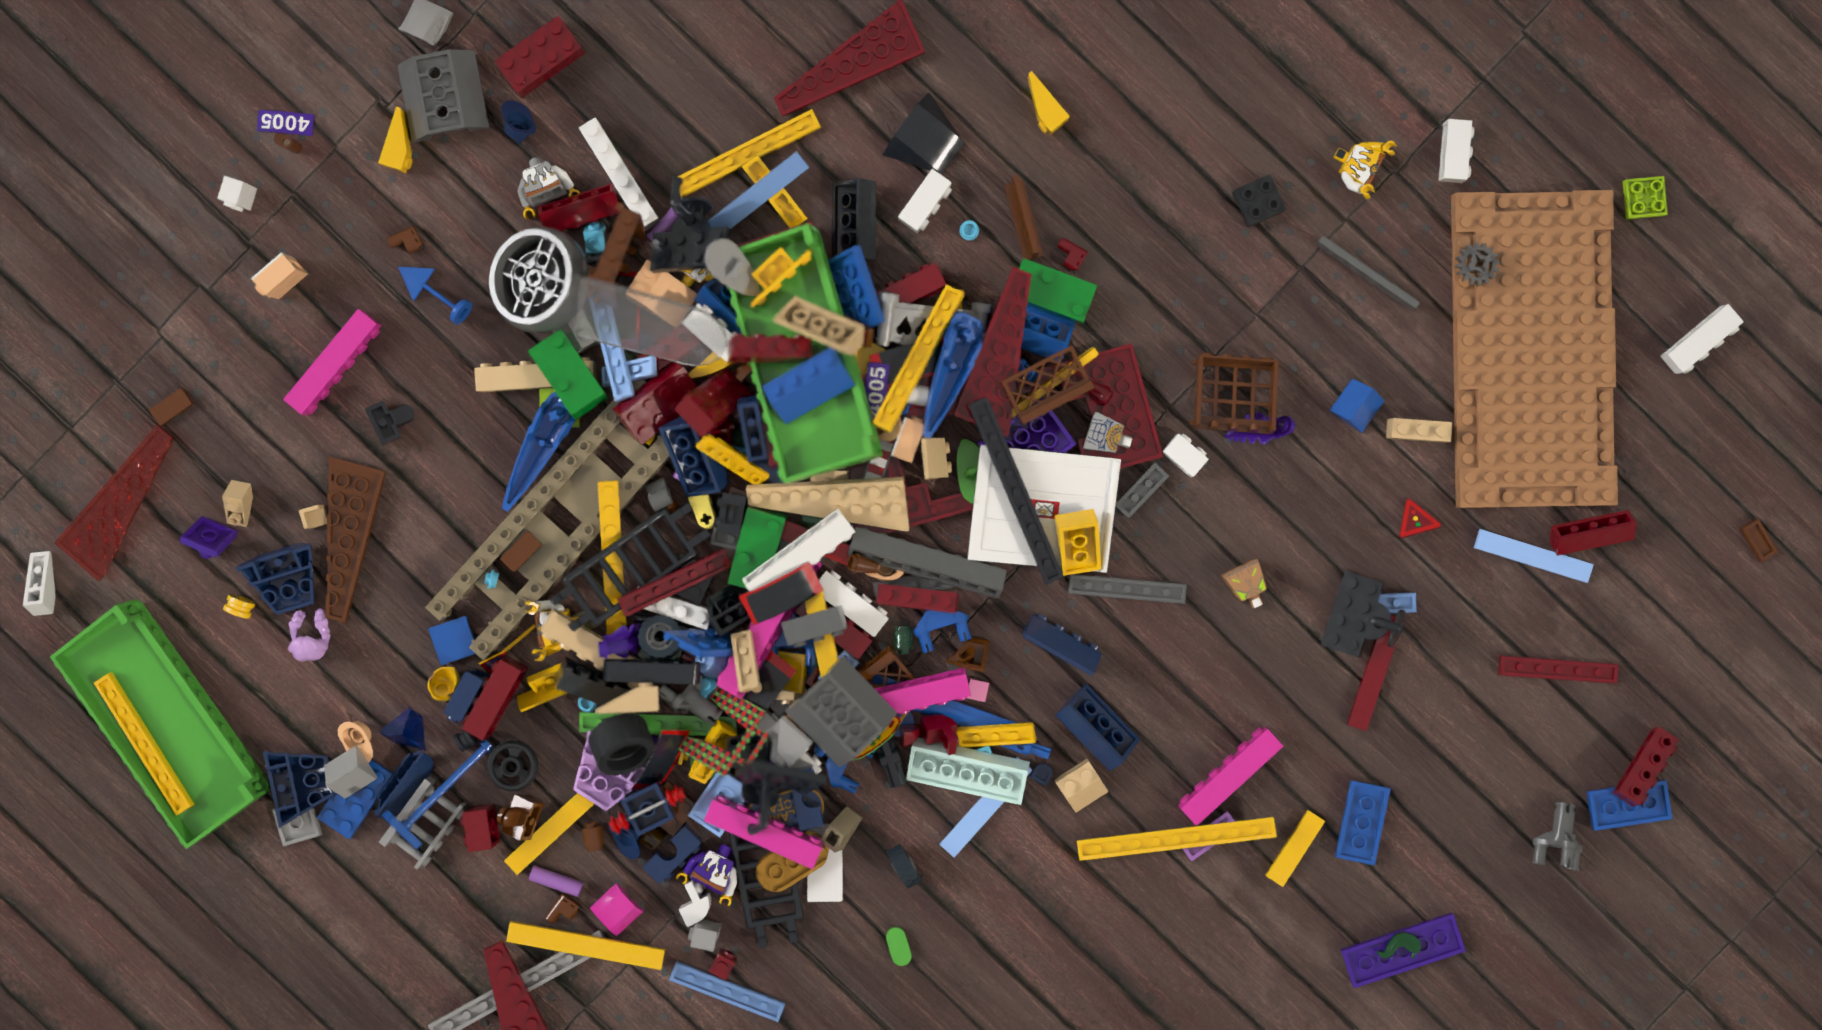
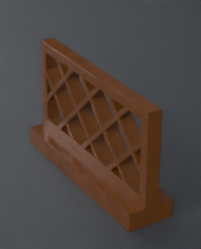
M1019 175L1013 176L1012 182L1004 185L1022 256L1027 260L1043 257V252L1024 180H1020Z
M1072 345L1001 381L1021 424H1026L1094 388ZM1070 351L1073 357L1071 366L1060 363L1062 355ZM1052 362L1056 364L1053 375L1043 372L1045 363ZM1059 365L1070 368L1066 379L1056 376ZM1072 370L1080 371L1083 380L1077 383L1070 381ZM1029 371L1039 373L1036 384L1025 381ZM1042 374L1052 377L1049 388L1038 385ZM1055 378L1065 381L1063 390L1059 392L1052 390ZM1012 380L1020 381L1021 385L1018 393L1010 391L1007 383ZM1024 383L1035 386L1031 397L1021 394ZM1037 387L1048 391L1046 398L1042 401L1034 399ZM1050 392L1056 393L1049 397ZM1019 397L1030 400L1028 408L1020 411L1017 405Z
M888 646L857 670L867 681L869 680V684L872 687L877 688L887 686L885 685L887 675L898 676L897 683H900V677H909L910 680L916 679L895 654L891 646ZM895 660L899 665V672H888V665ZM876 674L884 675L883 684L872 683V677Z

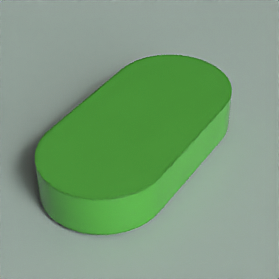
M898 926L891 927L887 931L886 940L892 960L898 966H905L911 960V950L905 931Z

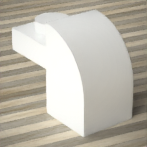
M692 879L688 880L684 885L692 901L681 905L679 908L687 927L701 921L706 916L711 905L710 893L702 895L703 889L701 885Z

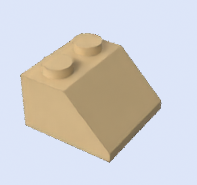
M1085 759L1054 779L1075 813L1108 792L1088 759Z

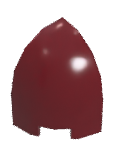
M908 724L899 726L901 747L910 746L919 736L920 725Z

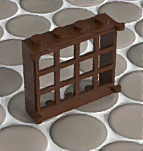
M617 203L616 208L620 213L593 276L588 275L586 277L588 284L591 285L593 281L598 293L593 297L594 302L599 303L600 300L619 308L620 303L615 291H621L622 285L620 282L614 281L618 271L624 274L630 271L628 265L621 263L624 255L635 256L637 254L636 248L629 246L632 236L644 241L647 240L641 214L623 208L624 203Z
M1202 353V355L1198 356L1197 360L1192 359V364L1196 365L1194 421H1189L1190 426H1193L1194 429L1272 434L1276 431L1277 360H1273L1271 357L1253 359V356L1237 358L1231 354L1214 356L1213 353ZM1203 366L1215 367L1214 380L1202 379ZM1219 367L1233 368V382L1218 381ZM1238 369L1252 370L1251 383L1237 382ZM1256 370L1270 371V384H1257ZM1202 384L1214 385L1213 398H1201ZM1218 385L1232 386V400L1218 399ZM1237 387L1251 388V400H1236ZM1255 388L1270 389L1269 403L1255 402ZM1201 402L1213 403L1212 417L1201 416ZM1217 403L1232 404L1231 418L1217 417ZM1236 405L1250 406V419L1235 418ZM1255 406L1269 407L1268 421L1254 420Z

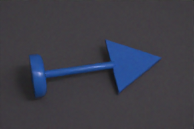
M398 267L413 301L416 300L424 288L452 308L450 320L454 324L458 325L467 318L472 309V303L469 300L462 299L455 305L426 284L435 269Z

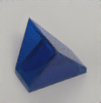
M411 707L379 731L382 736L394 743L425 751L423 717Z

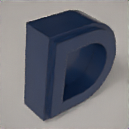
M1039 763L1034 767L1029 777L1046 787L1052 778L1053 772L1048 764Z

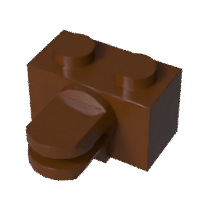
M515 794L510 802V807H503L498 814L497 822L503 825L502 832L518 840H531L544 803L526 794Z

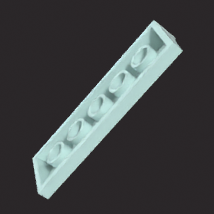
M917 738L912 744L906 780L1021 805L1030 762L975 751L974 749L960 746L956 747V754L948 755L941 742L926 745L923 738Z

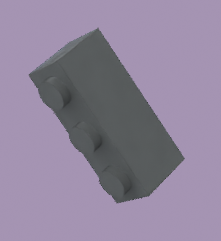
M842 605L781 622L787 645L794 644L795 648L806 645V640L813 639V642L824 640V635L831 633L832 637L844 634L843 630L848 629Z

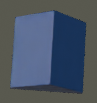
M1352 378L1329 411L1362 433L1382 406L1384 400L1374 388Z

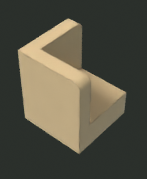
M315 505L299 510L304 529H313L327 525L328 513L325 505Z

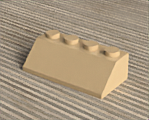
M796 296L773 318V322L852 356L863 345V325Z

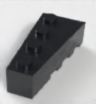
M568 657L564 658L554 677L556 689L594 702L599 706L631 690L623 682L604 681L603 673Z

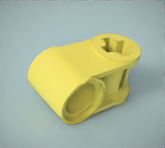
M710 495L688 497L698 524L706 529H712L716 514ZM706 515L712 518L709 520V524L703 522L706 519Z

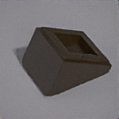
M658 826L642 834L638 841L654 852L667 835V832Z

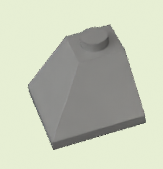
M784 716L767 732L770 735L767 739L769 756L775 765L790 768L813 743Z

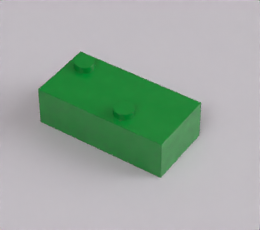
M1023 258L1019 269L1032 274L1027 304L1082 325L1097 285Z
M562 329L528 350L575 420L608 398Z
M748 506L728 584L747 589L742 579L778 553L788 515L764 508Z

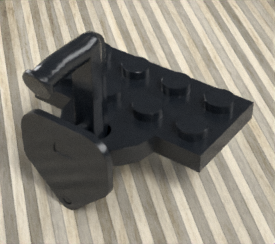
M673 176L671 179L670 205L679 217L674 222L671 232L653 233L650 270L653 273L707 269L705 253L708 246L715 240H729V229L727 226L711 228L710 223L704 217L712 209V204L702 197L680 198L683 179L679 176Z
M1345 571L1321 645L1360 658L1366 639L1377 640L1390 631L1387 646L1393 648L1403 630L1405 610L1399 609L1395 621L1392 622L1390 611L1386 606L1378 602L1384 583Z
M752 760L738 768L735 778L742 779V799L748 804L759 806L758 823L749 824L747 832L750 835H755L767 829L769 810L777 804L779 791L796 790L798 794H809L812 790L826 784V775Z

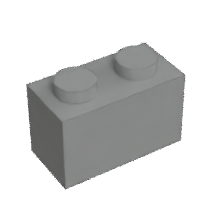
M702 919L698 923L693 924L688 936V940H691L690 947L714 951L718 943L721 923Z

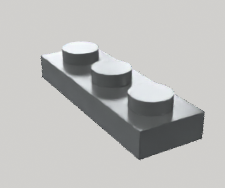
M1154 463L1116 502L1115 507L1129 519L1169 475Z

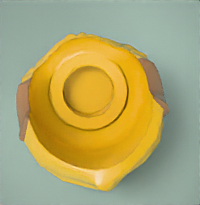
M441 667L433 671L427 683L432 699L439 702L450 701L461 680L455 667Z

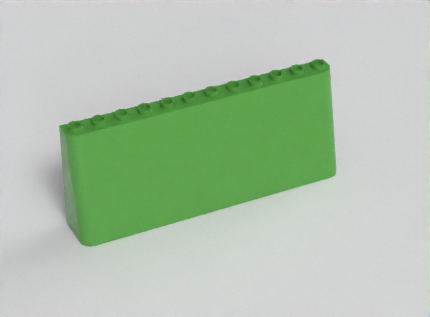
M809 223L739 247L754 271L780 247L794 261L807 249L810 248L812 251L810 255L811 260L804 266L800 264L795 269L797 272L790 279L785 278L780 282L782 286L774 293L770 291L766 295L767 300L760 306L756 304L752 307L750 305V302L756 296H746L727 287L732 295L730 299L731 305L737 313V326L741 328L742 334H745L746 337H754L755 334H765L766 337H774L777 334H783L786 337L803 335L773 322V318L795 296L844 317L821 234L817 228ZM759 283L760 292H761V291L764 290V288H763V287L760 285V283ZM811 338L812 358L830 348V346ZM837 350L855 386L788 424L784 423L773 408L762 386L802 363L747 362L752 367V381L754 385H757V399L763 407L762 417L768 425V439L773 443V457L778 462L780 468L778 475L783 483H792L883 456L876 427L872 424L873 416L855 354L852 356Z
M134 599L115 605L50 656L55 667L62 673L66 682L76 693L77 698L84 704L89 715L96 721L100 730L110 741L111 746L120 755L123 763L130 769L135 780L142 786L145 794L154 803L157 811L161 813L167 825L173 830L185 849L192 847L271 791L269 780L141 601ZM110 672H113L195 804L177 816L94 685V682Z

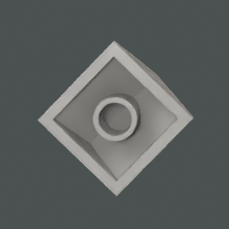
M357 745L324 765L326 787L345 799L378 778Z

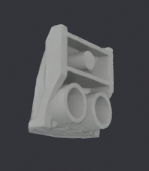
M414 0L398 30L406 34L409 33L413 37L424 40L436 47L440 38L446 32L453 12L427 0Z

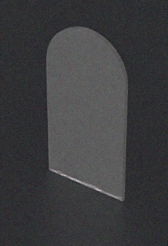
M581 277L575 336L688 366L708 365L723 355L727 347L726 332L721 323L705 310Z

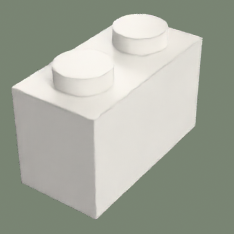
M224 176L217 199L224 201L223 205L240 212H243V209L250 211L257 188L243 181Z
M1176 434L1162 452L1190 478L1194 477L1209 460L1206 457L1207 453L1200 447L1195 448L1190 444L1192 440L1185 434Z

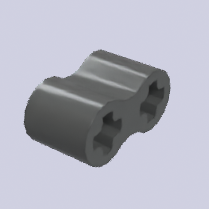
M664 477L645 485L649 502L654 511L673 504L671 492Z

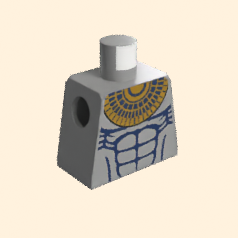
M1094 412L1083 449L1115 453L1118 445L1129 448L1132 437L1122 434L1124 425L1098 412Z

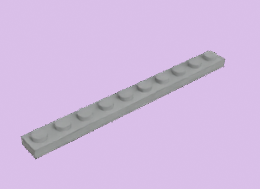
M600 929L590 934L592 936L605 938ZM558 952L520 974L530 992L591 957ZM493 990L487 991L431 1022L428 1025L429 1029L461 1030L497 1010Z

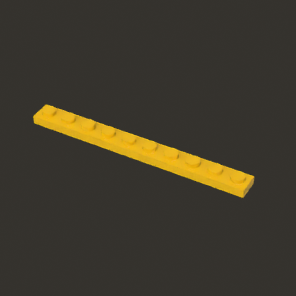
M1274 817L1077 840L1079 861L1274 838L1277 836Z

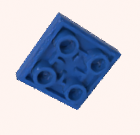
M467 615L428 628L440 665L476 654L469 648L472 644L471 641L475 638Z

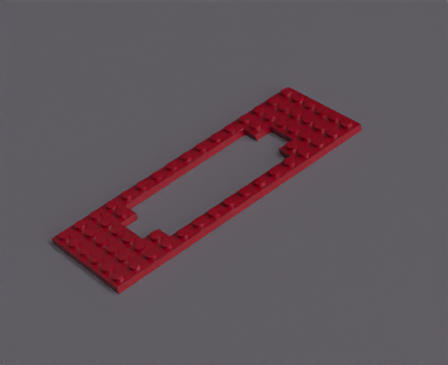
M1132 343L1098 352V356L1084 365L1083 368L1090 380L1110 387V390L1114 392L1107 405L1099 404L1087 392L1070 401L1085 397L1091 419L1093 413L1098 412L1124 425L1122 434L1132 437L1129 448L1118 445L1117 451L1111 453L1083 449L1086 438L1077 440L1080 454L1121 459L1120 469L1164 457ZM1072 360L1062 363L1068 365ZM1056 364L1043 368V372L1053 375ZM1059 365L1058 371L1064 368V366ZM1076 371L1070 376L1069 380L1077 383L1083 380L1080 371ZM1042 374L1038 385H1041L1050 376ZM1017 380L1015 387L1016 393H1018L1021 385V382ZM1065 381L1060 383L1062 385V389L1064 388ZM1024 383L1021 394L1033 391L1035 386ZM911 405L909 412L904 415L901 414L900 419H911L913 416L924 422L926 407ZM948 410L945 416L954 414L955 411ZM891 456L884 478L904 477L898 458ZM868 461L844 467L841 470L849 471V480L862 479ZM904 478L910 527L973 510V504L968 502L962 493L931 501L926 482L907 487ZM856 523L858 528H867L875 533L888 534L899 531Z

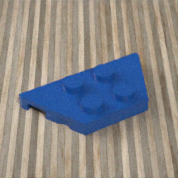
M711 628L706 630L665 631L664 634L665 640L679 641L678 647L689 651L697 657L732 656L733 654L731 632L722 637H719L717 632Z

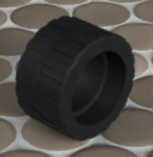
M621 713L606 718L593 728L588 737V743L598 769L606 775H624L643 767V765L649 762L655 750V744L644 718L634 713Z

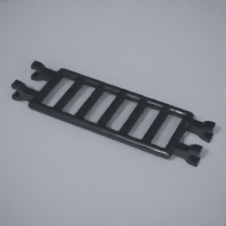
M685 503L673 513H670L667 508H662L563 577L562 581L566 588L549 599L556 606L569 595L574 597L584 614L567 624L573 632L589 620L594 626H599L621 610L618 602L615 605L612 604L588 570L599 563L621 596L629 593L605 559L614 551L635 579L639 588L678 570L697 556L694 546L711 535L707 529H702L690 539L684 534L676 521L693 510L689 503ZM663 517L688 552L680 559L676 557L654 525ZM646 529L650 531L672 563L663 571L638 536ZM630 540H632L656 575L647 582L621 547ZM581 574L607 609L598 617L572 582Z
M728 832L746 927L748 929L756 928L759 949L767 948L768 945L765 926L787 922L790 943L798 942L799 936L795 920H800L804 917L798 882L790 886V894L749 901L747 890L762 886L758 880L746 882L744 870L756 868L759 860L742 863L740 851L760 848L761 846L752 842L738 844L737 835ZM790 901L794 903L795 913L753 920L751 909Z

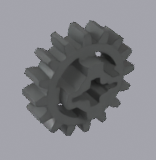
M1478 242L1474 243L1473 247L1470 244L1465 246L1466 250L1462 249L1459 251L1462 256L1455 258L1459 261L1455 268L1460 269L1457 275H1463L1462 282L1468 279V285H1473L1474 282L1476 286L1482 285V282L1484 284L1489 283V279L1492 280L1496 277L1493 272L1500 270L1495 267L1500 263V261L1495 260L1498 253L1492 254L1493 247L1486 249V243L1481 244L1480 247ZM1479 261L1480 265L1476 267L1475 263Z

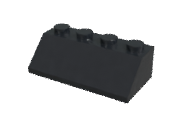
M857 178L832 183V258L853 246L860 245L865 261L876 260V181Z

